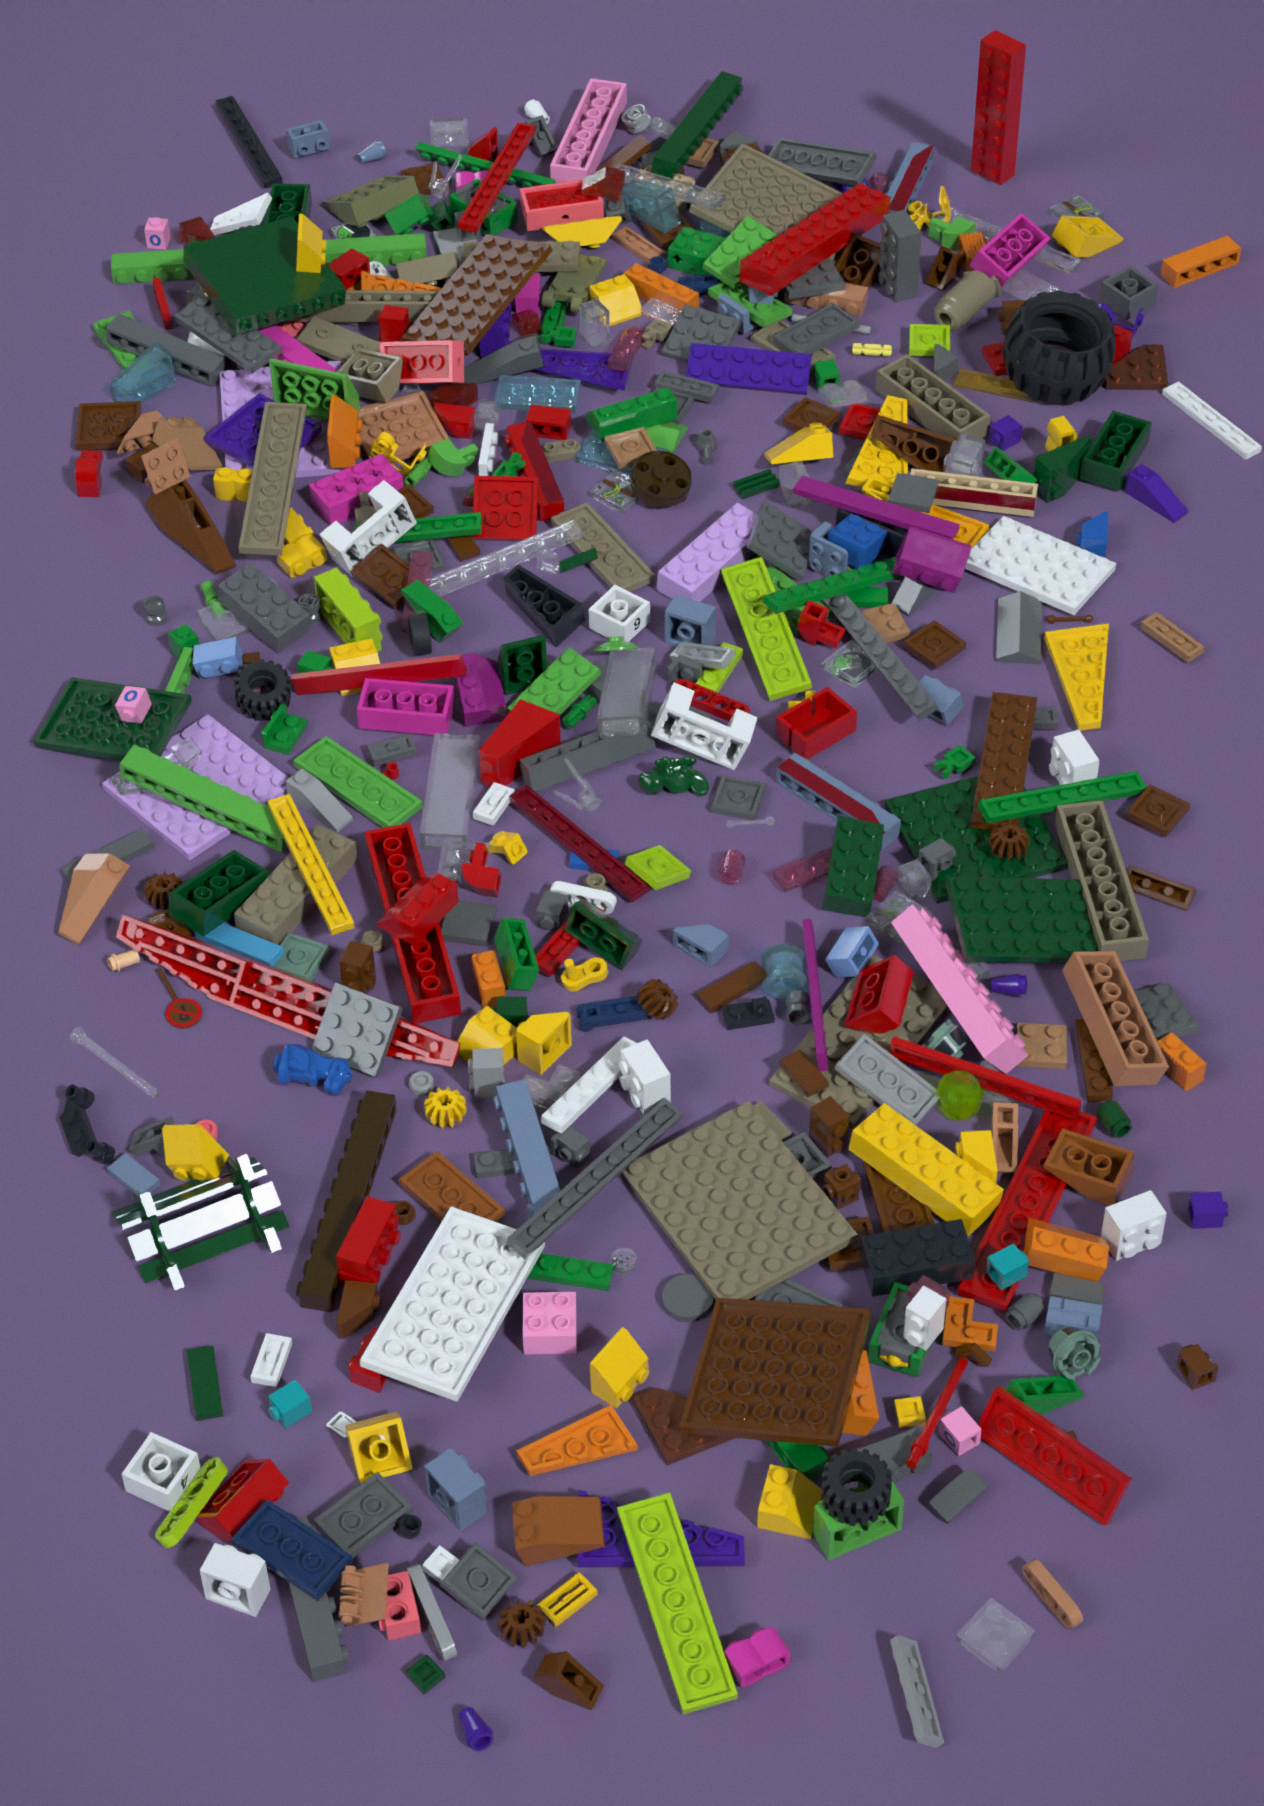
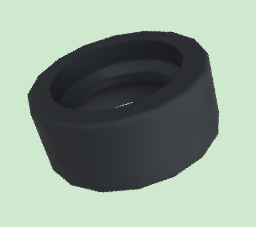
M426 613L408 615L409 635L414 656L431 654L432 644Z

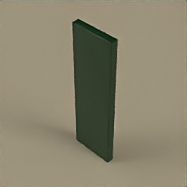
M596 547L559 561L560 572H566L598 559Z

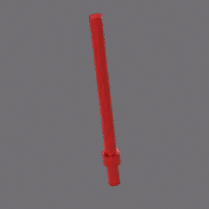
M965 1358L958 1359L921 1434L914 1439L910 1447L911 1453L906 1461L908 1468L915 1469L920 1458L925 1456L929 1448V1440L968 1365V1361Z

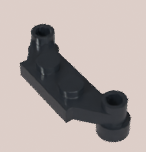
M74 1084L69 1085L65 1091L67 1101L64 1112L59 1118L72 1154L78 1157L82 1154L91 1156L102 1164L110 1163L115 1156V1149L105 1142L100 1143L96 1140L85 1110L93 1104L95 1099L94 1093L85 1087L80 1088Z

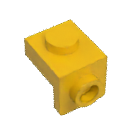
M500 831L486 844L490 853L505 854L509 864L513 865L528 852L519 833Z

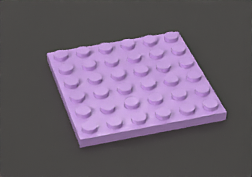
M208 714L173 736L161 757H165L181 767H187L192 772L206 776L211 781L220 785L228 786L231 790L241 795H247L252 800L261 804L268 805V800L287 795L286 780L289 777ZM120 772L102 783L103 790L188 860H192L234 831L120 778Z

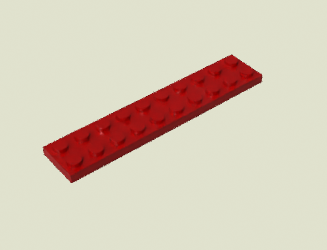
M1045 1110L974 1255L976 1260L974 1279L962 1281L958 1288V1295L974 1299V1301L1007 1313L1022 1280L1000 1290L986 1273L987 1258L1011 1244H1014L1019 1251L1024 1252L1029 1218L1047 1223L1050 1222L1068 1184L1044 1169V1163L1062 1128L1090 1137L1097 1124L1098 1117L1080 1111L1078 1120H1073Z

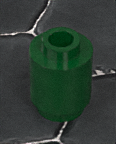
M1105 1101L1099 1106L1097 1117L1110 1135L1121 1138L1131 1131V1119L1117 1101Z

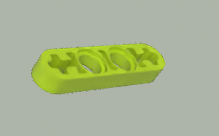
M219 1457L209 1459L201 1467L157 1529L155 1537L164 1548L173 1547L181 1540L225 1478L228 1468Z

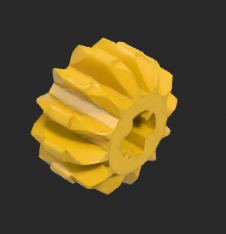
M449 1086L446 1090H441L438 1087L437 1093L430 1092L428 1099H425V1116L427 1120L431 1121L433 1126L440 1124L442 1129L445 1125L453 1128L454 1122L461 1123L462 1117L466 1115V1100L463 1095H460L458 1089L451 1091Z

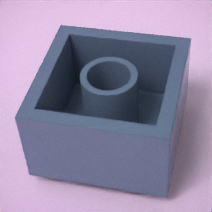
M675 595L665 610V643L676 647L681 642L712 646L716 639V607Z
M450 1448L425 1465L428 1496L460 1532L487 1514L485 1481L479 1473L474 1474L463 1455H457Z

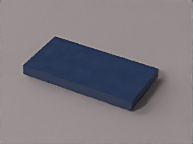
M266 1500L231 1538L233 1545L248 1555L255 1554L260 1556L266 1562L267 1568L316 1601L341 1576L345 1566H350L353 1562L352 1555L269 1500Z

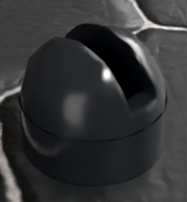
M415 1515L403 1516L399 1525L401 1536L408 1540L414 1539L421 1532L422 1522Z

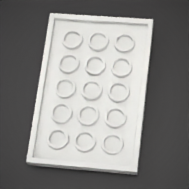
M1003 516L971 549L965 569L1018 592H1024L1037 598L1039 601L1075 615L1115 571L1116 563Z

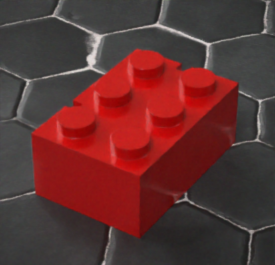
M826 687L812 695V700L807 698L776 717L775 736L787 747L791 746V750L794 753L808 760L855 732L857 711L829 687Z
M369 1196L366 1197L336 1255L341 1287H344L345 1280L370 1282L378 1285L383 1266L388 1265L393 1246L398 1245L401 1237V1231L398 1230L399 1216H397L396 1204Z

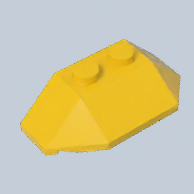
M617 215L542 226V230L557 242L580 241V247L589 245V248L600 247V243H605L622 221V218Z

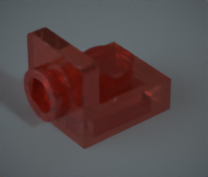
M528 309L511 314L513 322L520 326L522 336L541 332L537 312Z

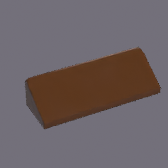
M1129 865L1126 871L1133 892L1185 911L1188 910L1197 893L1195 888Z

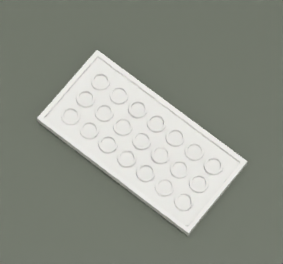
M450 1207L362 1355L360 1366L458 1402L544 1249L545 1242L528 1258L524 1259L506 1244L508 1237L517 1229Z

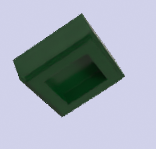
M427 1654L405 1671V1676L423 1695L446 1678L445 1672Z

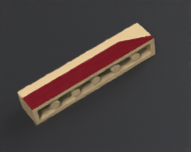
M911 468L910 475L939 480V486L933 501L934 505L1034 517L1038 484Z

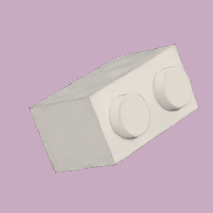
M923 1286L906 1307L903 1338L911 1345L918 1346L926 1351L943 1330L946 1298Z

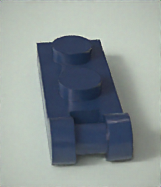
M638 996L586 1003L576 1007L577 1017L580 1018L579 1027L583 1032L591 1031L595 1027L647 1020V1012L642 1010V1005L637 1002Z

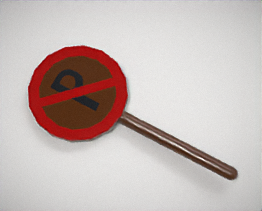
M158 968L157 972L174 1000L166 1009L167 1021L176 1028L185 1029L194 1026L201 1019V1006L197 1001L190 998L178 999L162 969Z

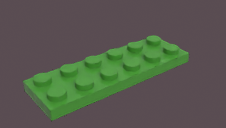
M327 736L293 760L294 767L299 770L303 769L317 778L329 791L383 828L401 825L423 808L422 800Z

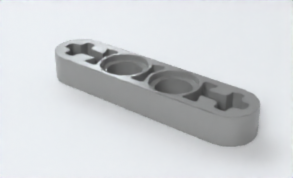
M416 1564L406 1568V1571L409 1573L414 1596L442 1660L447 1661L457 1657L454 1641L421 1565Z

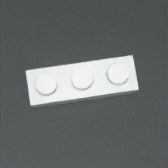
M494 423L485 424L478 463L479 476H489V472H493L492 458H495L496 446L494 445L498 444V432H494Z

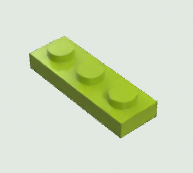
M723 642L720 647L733 648L736 656L725 669L706 667L696 684L718 693L743 656V648Z

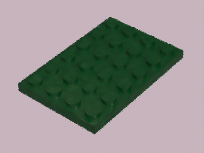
M72 677L33 742L37 748L120 761L123 760L132 746L136 745L146 748L151 753L161 757L188 710L192 698L189 694L146 688L152 705L142 723L121 721L115 704L125 686L128 685Z
M947 877L945 881L964 962L1067 963L1073 952L1098 951L1079 879Z

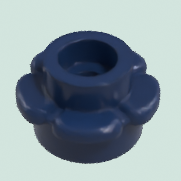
M661 256L652 257L648 269L658 274L663 273L667 269L665 259Z

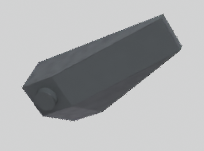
M537 332L517 337L464 367L465 385H476L543 367Z

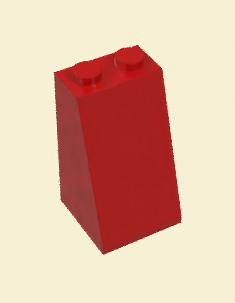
M520 699L479 749L481 783L489 787L494 782L507 786L522 775L520 759L561 745L560 714Z

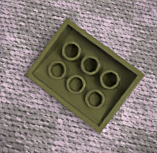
M384 175L323 201V205L345 223L363 227L368 224L367 221L369 220L375 221L383 218V214L388 213L415 194H419L414 176Z

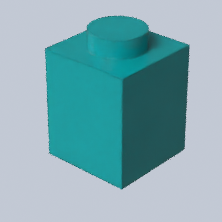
M1011 1244L988 1256L986 1273L999 1289L1003 1290L1027 1277L1028 1257L1023 1251H1019L1014 1244Z
M296 1380L291 1381L268 1396L270 1403L268 1412L275 1422L280 1421L285 1429L312 1412L310 1397Z

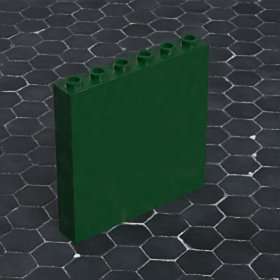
M293 217L184 246L183 262L235 335L345 304L346 288L326 261L325 265H321V273L296 271L298 224Z

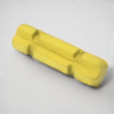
M854 343L852 353L854 355L864 353V355L880 356V354L891 356L892 346Z

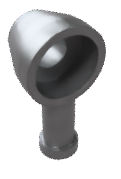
M704 429L698 436L696 447L704 454L703 463L711 465L713 463L712 452L717 449V440L712 430Z

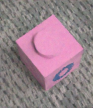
M149 217L144 229L147 248L166 250L171 238L168 219Z
M125 686L115 707L121 721L142 723L152 703L146 688Z
M962 1406L955 1411L950 1410L941 1417L939 1435L958 1457L980 1444L982 1429Z

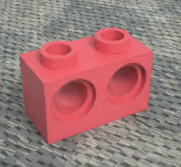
M408 1571L388 1575L387 1608L385 1619L378 1621L380 1631L386 1630L388 1641L421 1633L419 1615ZM392 1592L398 1593L394 1596H388ZM398 1616L403 1617L401 1620H393V1618Z

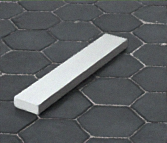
M1179 381L1163 389L1162 395L1245 460L1261 452L1262 446Z

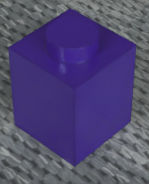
M1007 415L990 425L989 442L1002 451L1021 442L1022 425L1011 416Z
M1221 1191L1190 1193L1188 1213L1191 1228L1223 1227L1224 1217H1228V1203L1223 1202Z

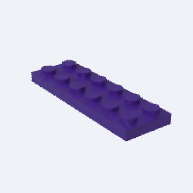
M691 343L686 377L718 384L719 387L807 395L812 354Z

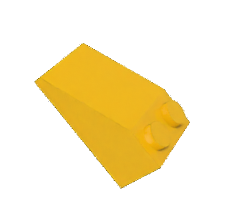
M1064 215L1061 216L1051 235L1057 240V244L1069 250V254L1074 258H1089L1121 243L1124 239L1099 217Z
M822 423L809 424L810 427L802 428L766 451L765 458L771 464L833 458L832 432Z

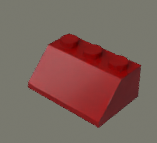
M439 873L421 878L377 922V926L416 946L459 902L457 882Z
M896 955L860 970L844 1025L850 1029L884 1034L900 1027L914 971Z
M271 1459L244 1460L216 1489L194 1521L222 1541H231V1538L266 1500L275 1502L284 1494L283 1490L289 1484V1481Z

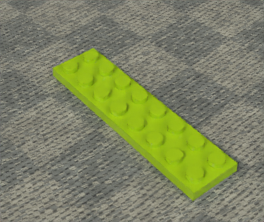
M759 557L721 569L722 577L769 701L812 689L811 680L784 612L776 614L763 603L764 595L775 592L763 558Z
M671 1493L617 1507V1513L683 1715L738 1699V1693Z

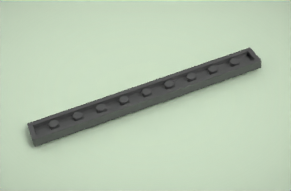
M846 593L822 600L919 721L938 709L934 700Z
M664 1098L511 1234L506 1244L524 1259L528 1258L630 1166L631 1163L682 1118L683 1113Z

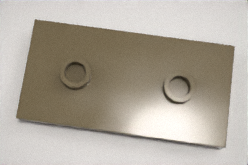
M313 316L296 339L312 352L335 361H341L342 364L358 348L380 352V342Z

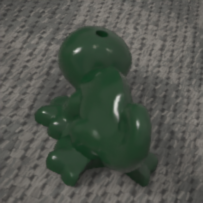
M691 756L677 759L668 757L655 760L657 767H652L653 772H644L638 777L639 786L648 794H658L662 791L663 787L675 793H683L691 787V790L697 796H704L709 791V783L706 777L699 771L693 770L692 765L697 763V758Z

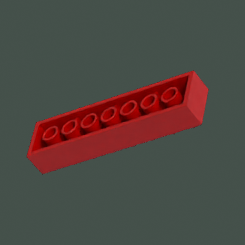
M994 30L980 40L971 171L1002 185L1015 175L1026 44Z

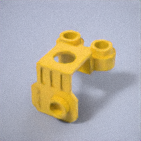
M941 186L939 194L941 211L931 213L928 204L923 205L921 201H915L908 206L910 218L919 230L922 228L923 223H926L929 227V221L938 215H945L942 221L950 223L952 209L944 186Z
M381 432L370 447V454L373 457L383 454L402 476L406 477L416 461L421 462L427 452L424 449L427 444L422 447L409 466L393 455L399 446L395 443L393 436L387 432ZM393 462L399 463L403 469L397 468Z

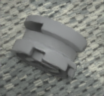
M638 104L630 107L623 113L622 121L627 125L629 133L634 134L646 129L651 123V117L647 114L644 105Z

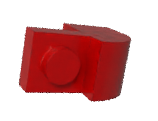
M82 450L80 458H77L75 478L78 497L99 498L102 487L100 473L103 461L102 451Z
M809 600L801 612L798 622L801 636L813 646L819 641L837 649L845 635L846 628L826 621L829 608Z
M476 842L475 850L470 852V864L462 863L463 876L473 892L482 896L498 898L502 874L499 868L486 866L489 853L485 843Z

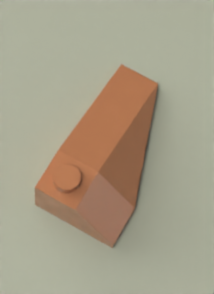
M110 853L85 854L73 870L58 934L79 945L124 882L130 865Z

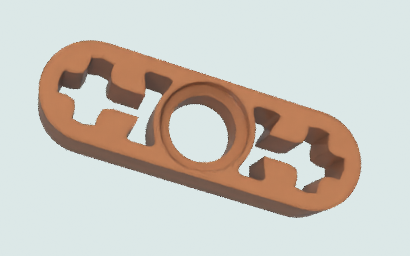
M1033 1559L1022 1566V1572L1027 1582L1067 1629L1071 1630L1083 1622V1615L1078 1606L1039 1560Z

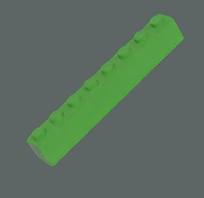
M136 745L132 746L120 762V778L282 853L286 848L287 844L268 805L256 802L247 795H241L231 790L228 786L211 781L206 776L196 774L187 767H181L165 757H160L151 753L148 749Z

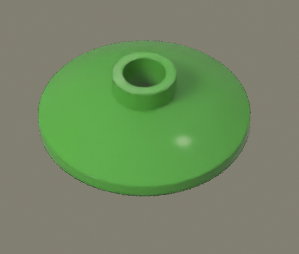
M622 636L608 637L609 642L597 646L594 652L638 648V645L622 641Z

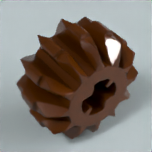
M1010 821L1007 825L1000 823L998 827H993L991 837H989L992 854H998L999 859L1006 857L1008 861L1012 857L1018 860L1021 855H1025L1029 845V835H1027L1026 828H1020L1019 823L1011 825Z
M165 871L162 875L155 873L154 878H148L147 884L144 885V893L148 905H152L154 909L161 907L162 910L169 907V893L183 884L181 878L177 877L175 873L167 875Z
M660 979L647 981L637 993L639 998L637 1002L642 1005V1010H645L648 1016L652 1015L655 1020H665L673 1014L679 1005L678 997L673 993L674 989H670L668 983L664 984Z
M519 1598L517 1605L508 1602L507 1610H501L499 1614L498 1630L501 1632L502 1639L504 1641L510 1640L512 1647L517 1643H521V1646L525 1649L527 1642L536 1645L537 1637H543L546 1625V1618L542 1615V1609L540 1606L534 1607L531 1600L523 1604Z

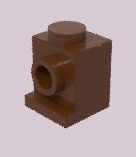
M1190 1344L1179 1350L1177 1367L1191 1390L1216 1381L1219 1366L1217 1363L1212 1364L1210 1356L1207 1352H1203L1199 1344Z

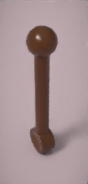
M1090 614L1081 617L1047 616L1049 624H1053L1055 621H1086L1090 623L1093 620V616Z

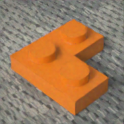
M948 1296L942 1345L960 1347L975 1342L984 1351L995 1352L998 1324L972 1321L974 1299Z

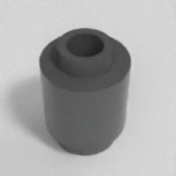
M1025 1294L1008 1309L1006 1314L1008 1323L1016 1330L1026 1329L1045 1313L1044 1301L1037 1294Z

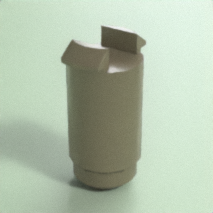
M980 271L964 272L963 278L936 305L934 309L936 322L939 325H950V331H956L965 326L993 297L1000 296L1001 287L998 279L994 275L989 278Z

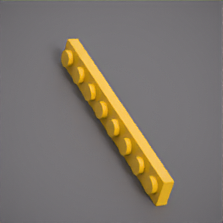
M290 794L268 800V807L331 935L353 929L354 921Z

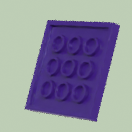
M259 393L204 436L206 444L253 468L265 402L276 401ZM307 417L305 419L301 448L322 432V425Z

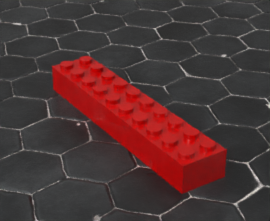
M856 184L742 259L739 281L769 296L774 295L848 245L854 233L863 235L881 223L883 215L889 214L891 197L883 194L881 191L867 187L865 184Z
M411 823L365 831L367 853L384 915L421 878L426 877ZM439 923L416 946L389 933L413 1023L417 1024L461 1015L460 995Z

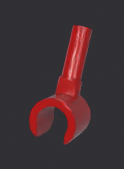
M396 762L388 763L386 771L381 773L391 780L397 779L399 776L398 764Z

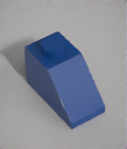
M1102 512L1082 524L1081 533H1077L1076 546H1080L1081 549L1098 556L1106 557L1108 512Z

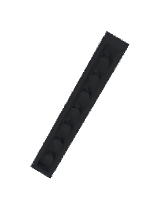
M230 96L215 100L217 109L264 188L271 187L272 183L283 184L282 176L235 98Z

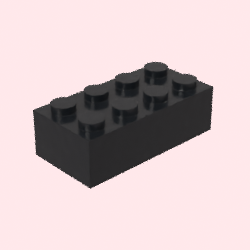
M962 1219L860 1236L859 1255L872 1297L890 1294L895 1282L919 1289L923 1286L930 1287L974 1279L976 1260Z

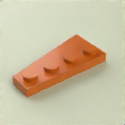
M361 271L362 290H441L440 287L417 282L411 283L398 278L392 279L383 275H373Z
M609 1405L516 1450L519 1461L530 1477L637 1451L638 1444L612 1405Z

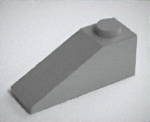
M299 770L286 780L287 794H290L294 804L336 833L353 821L350 813L328 789L305 770Z

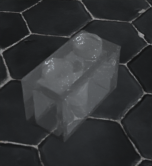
M467 118L429 120L431 145L440 148L468 147Z

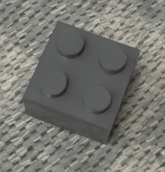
M1129 266L1101 282L1099 301L1110 306L1112 310L1128 320L1137 315L1140 308H1143L1142 311L1156 304L1158 284L1132 266Z

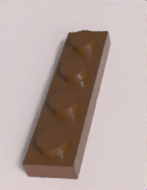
M1076 1019L1075 1029L1087 1102L1112 1101L1113 1091L1108 1071L1085 1020Z

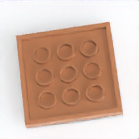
M423 391L390 399L387 403L379 402L360 407V412L358 413V418L362 419L363 431L359 432L362 439L361 447L367 459L373 458L370 454V447L381 432H387L393 436L395 443L399 445L393 455L400 460L415 457L425 444L427 446L424 450L429 453L432 444L449 438Z

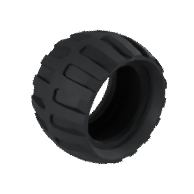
M1062 290L1038 293L1035 297H1030L1021 305L1007 328L1003 347L1007 375L1020 392L1023 391L1029 395V398L1036 401L1040 400L1050 405H1072L1077 401L1082 402L1098 390L1110 372L1115 356V331L1112 321L1109 320L1108 313L1101 309L1092 299L1082 297L1078 293H1067ZM1045 344H1053V345L1062 346V347L1068 348V349H1070V350H1072V351H1074V352H1068V351H1062V350L1054 349V348L1049 347V346H1047V345H1045Z

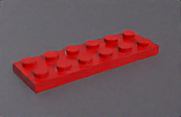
M1002 1387L995 1388L977 1424L982 1429L981 1438L1104 1526L1109 1524L1132 1478Z

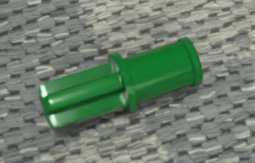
M587 694L578 704L572 706L571 711L562 720L567 729L573 728L580 720H584L587 717V713L597 705V700L594 696L588 701L591 695Z

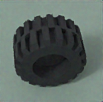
M259 659L260 662L253 660L250 661L249 666L247 664L243 665L242 670H239L237 677H235L236 705L238 708L240 707V711L243 714L247 713V717L251 719L256 717L258 721H261V718H266V721L271 720L273 712L277 711L281 704L289 707L291 680L287 670H282V665L279 663L274 665L272 660L264 662V659ZM259 686H267L273 689L272 692L267 694H258L252 690Z
M851 1448V1452H847L846 1449L840 1451V1456L834 1454L830 1457V1462H826L824 1471H822L821 1500H823L825 1510L829 1509V1515L832 1518L838 1517V1522L843 1524L847 1521L849 1526L861 1523V1526L867 1525V1521L870 1520L874 1523L878 1520V1515L883 1516L886 1513V1508L890 1504L892 1474L890 1469H887L888 1464L885 1460L879 1461L880 1456L878 1454L870 1455L869 1450L863 1449V1452L857 1451V1448ZM849 1482H861L870 1489L864 1492H852L844 1488L843 1485Z

